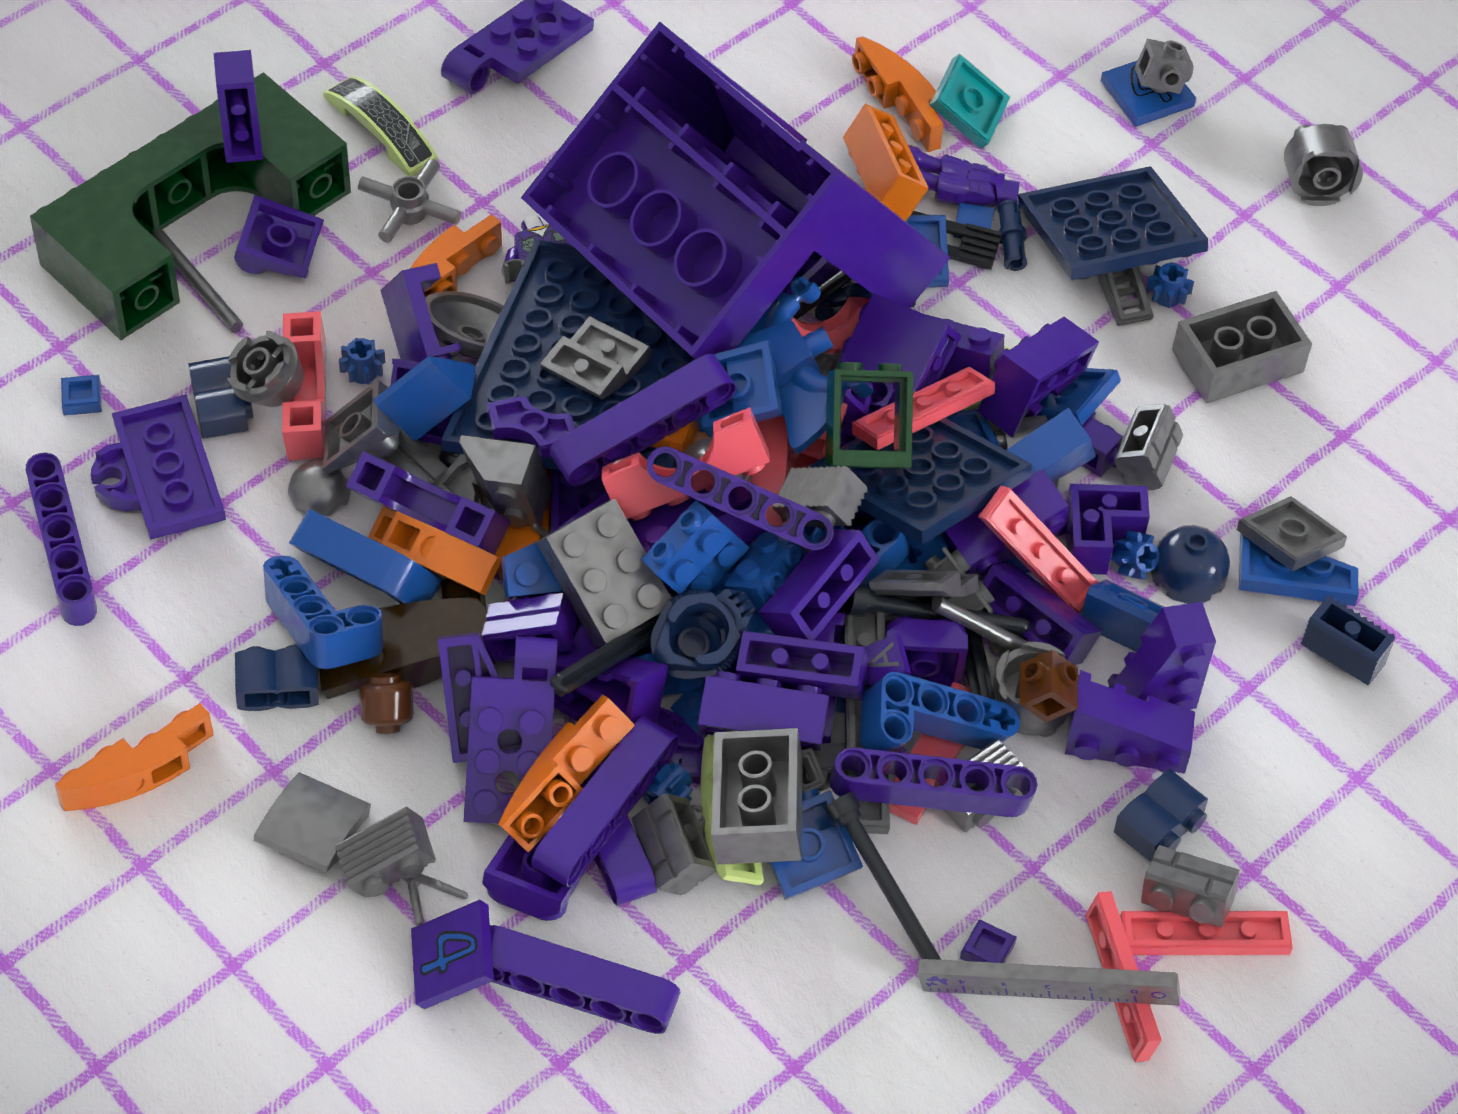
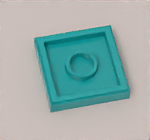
M959 53L952 58L930 106L982 149L989 144L1010 96Z

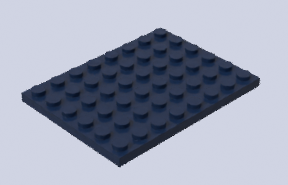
M534 240L526 257L525 265L519 272L475 366L476 373L471 399L454 411L441 439L442 450L464 454L459 443L461 435L528 444L516 439H495L486 403L526 396L530 404L541 411L552 414L569 413L572 416L575 428L687 365L695 360V358L688 354L572 245ZM589 316L646 344L652 352L650 359L627 383L603 399L557 377L540 366V363L561 337L565 336L571 339ZM648 447L641 451L640 454L648 460L649 455L656 448ZM668 453L658 455L653 464L661 467L677 468L675 457ZM551 457L541 458L543 468L559 470Z

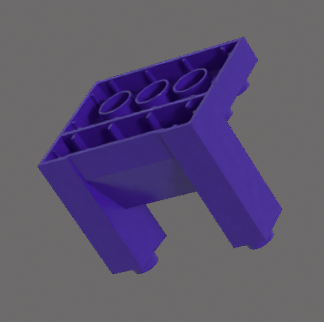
M660 21L521 196L523 201L695 359L707 354L713 355L736 349L814 251L872 294H877L908 308H911L950 260L947 254L807 144L806 141L808 139Z

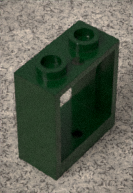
M839 362V369L827 371L825 467H843V465L848 468L906 469L912 467L913 372L902 371V364L893 363L878 364V370H863V363ZM841 382L895 384L894 451L840 450Z

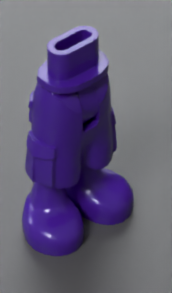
M908 145L928 185V190L935 192L934 199L936 202L955 205L965 203L985 207L995 205V208H997L998 204L1002 201L1011 199L1014 200V203L1017 201L1020 182L1005 179V174L998 173L986 165L971 164L967 160L946 154L939 159L922 152L918 147Z

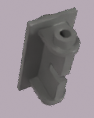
M947 547L942 549L946 554V557L942 560L935 554L924 563L928 570L960 571V574H966L965 572L971 568L958 549L950 553ZM982 581L978 582L979 590L975 593L949 599V601L964 609L981 611L983 608H986L989 613L994 611L990 603L995 599Z

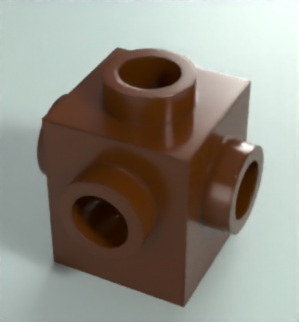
M1053 650L1041 653L1030 660L1020 663V706L1044 722L1078 709V667Z

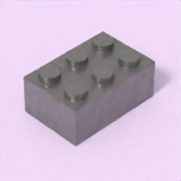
M1273 291L1178 321L1172 351L1207 404L1303 373L1312 343L1278 292Z
M615 498L536 542L595 647L609 643L658 615L664 609L668 599H671L661 579L641 560L646 555V552Z
M798 728L714 733L711 838L717 865L802 861L803 757Z

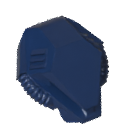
M693 589L684 591L680 595L677 594L675 597L668 599L654 625L651 635L652 655L657 663L668 665V674L683 680L706 679V675L716 677V672L718 671L728 672L733 667L732 665L736 663L735 661L738 660L741 635L756 608L744 591L726 589L717 595L709 592L707 589Z

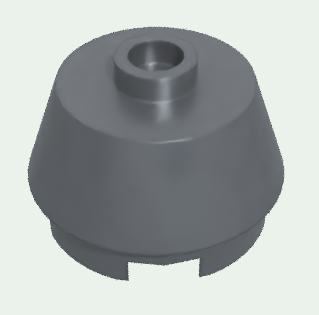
M266 331V335L259 336L253 340L248 336L236 345L228 358V361L232 364L231 378H228V381L234 393L242 400L266 407H278L282 405V402H289L293 399L302 386L304 373L296 348L288 338L275 332Z

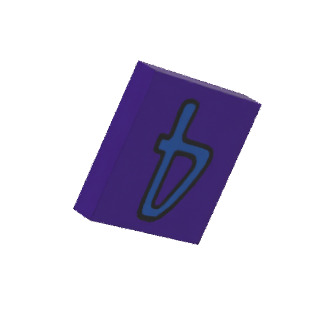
M479 899L411 928L415 1004L417 1006L427 1009L494 981L489 907L485 902Z

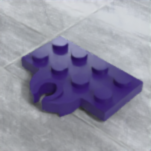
M186 394L112 413L119 443L106 445L95 453L96 459L90 474L92 484H99L94 486L95 494L99 501L112 509L125 512L141 510L150 540L226 520L225 510ZM109 478L120 479L115 485L101 484Z

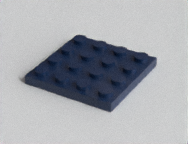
M1151 166L1018 194L1021 211L1071 281L1088 279L1091 276L1109 272H1121L1127 268L1146 264L1153 265L1173 258L1190 257L1193 254L1208 251V237Z
M943 418L912 433L911 468L849 469L867 486L868 492L864 493V499H861V505L857 507L923 545L987 505L1000 486L1013 489L1031 477L1032 464L958 424ZM856 438L842 446L840 450L894 451V443L876 450L860 438ZM825 457L808 467L814 468L815 466L820 468L821 466L825 468Z

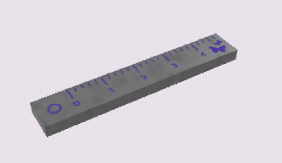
M922 959L919 960L917 974L922 990L926 992L1180 1006L1181 991L1176 972Z

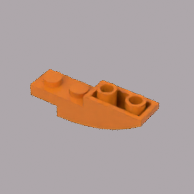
M866 37L856 38L852 64L855 71L864 77L870 94L873 97H877L884 109L896 106L898 114L901 117H905L911 126L914 138L917 141H921L927 152L940 149L944 124L939 118L938 112L930 106L936 93L934 87L916 68L895 52Z
M491 214L465 232L454 224L439 235L420 254L411 268L437 263L441 278L424 292L425 298L436 292L457 291V277L459 275L466 274L472 266L498 251L502 246L501 221Z
M382 507L368 535V538L403 554L425 569L483 595H486L501 564V558L386 507Z
M602 695L575 725L567 722L539 755L514 792L500 819L499 825L529 853L582 791L583 788L580 785L635 726L634 723L608 697Z
M199 703L190 710L177 714L171 723L158 732L146 735L134 748L124 738L113 745L103 747L96 753L94 758L78 769L69 770L62 776L60 781L55 783L60 806L64 811L107 806L144 794L173 780L190 769L188 752L213 736L210 713Z

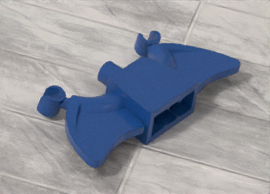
M796 277L791 284L793 293L789 295L781 292L737 348L766 340L770 342L773 347L782 415L786 422L789 444L793 452L801 453L826 431L827 376L822 375L814 357L832 348L833 344L823 326L802 337L794 322L791 321L800 308L799 303L801 300L804 303L810 304L815 302L821 294V289L814 282L810 283L805 277ZM841 382V406L845 390L852 389L860 398H867L873 393V388L868 383Z

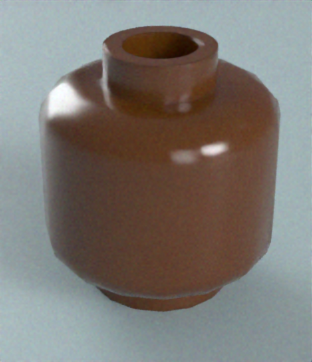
M373 674L369 676L368 682L361 685L359 689L361 720L367 725L375 726L376 733L390 734L400 732V725L409 722L413 718L412 685L408 681L402 680L401 674Z

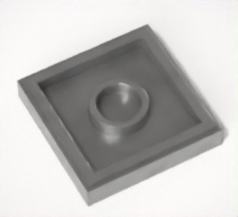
M1292 496L1239 519L1236 529L1291 571H1295L1343 548L1347 539L1344 533Z

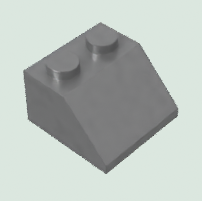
M461 435L459 440L461 448L480 489L494 510L511 521L510 526L513 527L532 526L533 523L540 525L553 487L545 468H543V463L536 446Z

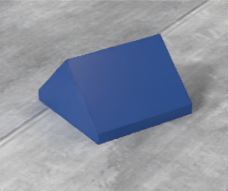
M428 356L373 400L384 414L410 438L417 441L471 399L476 369L471 363Z
M1106 579L1089 587L1082 616L1103 631L1101 636L1137 652L1142 645L1140 637L1165 606Z

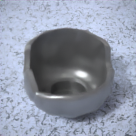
M323 460L309 461L299 466L292 474L288 486V495L296 510L306 514L307 510L311 509L321 515L330 516L338 505H347L350 489L346 487L348 481L341 470L329 474L325 473L322 470Z

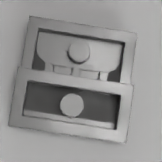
M589 316L571 339L565 336L561 337L540 363V366L557 377L603 399L627 383L650 359L652 352L646 344Z
M885 570L869 581L870 590L881 595L963 597L979 590L978 574H960V571Z
M298 772L265 815L254 834L253 841L327 873L340 859L335 845L351 837L369 817L371 804Z

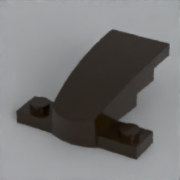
M444 579L441 582L442 599L416 601L378 608L382 612L384 648L382 653L370 659L336 668H319L321 692L327 699H331L360 689L361 685L369 681L370 675L379 673H399L402 675V680L409 681L414 688L442 678L438 637L479 632L482 638L488 612L485 595L449 579ZM486 647V649H487V651H488V653H489V655H490V657H491V659H492L494 665H496V662H497V661H495V660L493 659L491 653L489 652L488 648Z

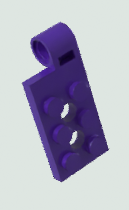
M523 0L453 48L442 63L441 75L470 94H475L483 88L489 77L490 68L518 84L593 31L594 19L562 0Z
M516 636L514 678L472 676L463 822L499 824L515 791L511 793L501 792L495 784L497 775L503 771H512L518 775L521 783L536 759L551 742L554 688L550 686V679L556 674L557 639ZM507 729L516 730L522 737L521 746L513 752L502 750L498 745V737L501 732Z

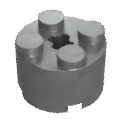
M1305 124L1295 129L1294 136L1284 150V162L1294 193H1297L1301 200L1309 205L1327 206L1340 202V196L1348 191L1350 195L1356 191L1362 181L1363 169L1348 128L1343 125L1317 124L1313 126Z
M1042 642L1022 643L1020 648L1003 653L997 663L993 682L995 700L1007 703L1016 710L1020 720V727L1017 733L1039 735L1042 737L1052 736L1069 715L1067 713L1044 722L1020 706V663L1050 650L1065 658V654L1061 650L1050 644Z

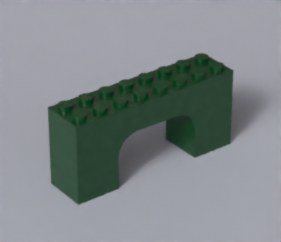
M264 72L254 78L263 160L226 163L217 99L203 110L189 116L177 126L158 135L151 142L129 153L120 161L107 169L101 170L94 177L70 189L63 196L30 215L40 266L120 340L125 339L180 303L173 254L152 236L156 231L166 228L208 200L226 192L241 191L251 193L313 216L351 193L347 143Z

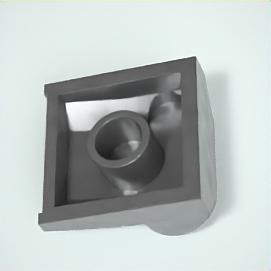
M379 379L324 421L325 437L322 470L325 473L329 474L358 462L363 451L380 459L390 456L397 449L400 427L384 414L373 400L388 388Z

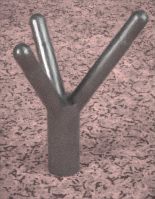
M422 873L411 878H402L408 885L417 926L424 923L417 886L420 884L461 899L468 898L466 891Z

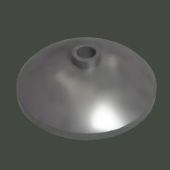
M442 291L428 295L425 300L436 337L446 346L460 343L461 351L459 354L463 356L480 358L504 306L482 296L465 292Z

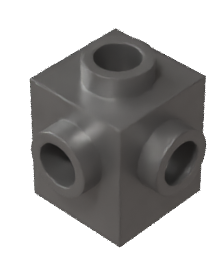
M1148 38L1135 66L1141 86L1150 87L1158 93L1173 92L1177 94L1181 93L1185 82L1191 79L1194 68L1186 47L1179 42L1172 40L1162 42Z

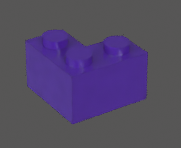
M1070 483L1066 500L1069 505L1066 548L1090 574L1107 575L1115 540L1126 538L1127 530L1146 534L1150 519L1147 486Z

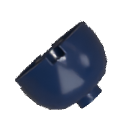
M1185 525L1168 532L1156 546L1159 550V562L1154 570L1151 571V575L1156 586L1159 583L1162 588L1167 590L1166 596L1186 604L1204 603L1209 601L1212 595L1218 593V591L1220 593L1224 589L1230 569V558L1227 547L1216 533L1205 527Z

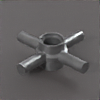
M428 159L417 177H401L395 181L393 187L364 176L359 180L358 190L390 201L393 213L378 234L383 242L390 243L402 224H417L426 217V214L455 225L459 223L461 211L429 200L426 188L440 169V164L436 160Z

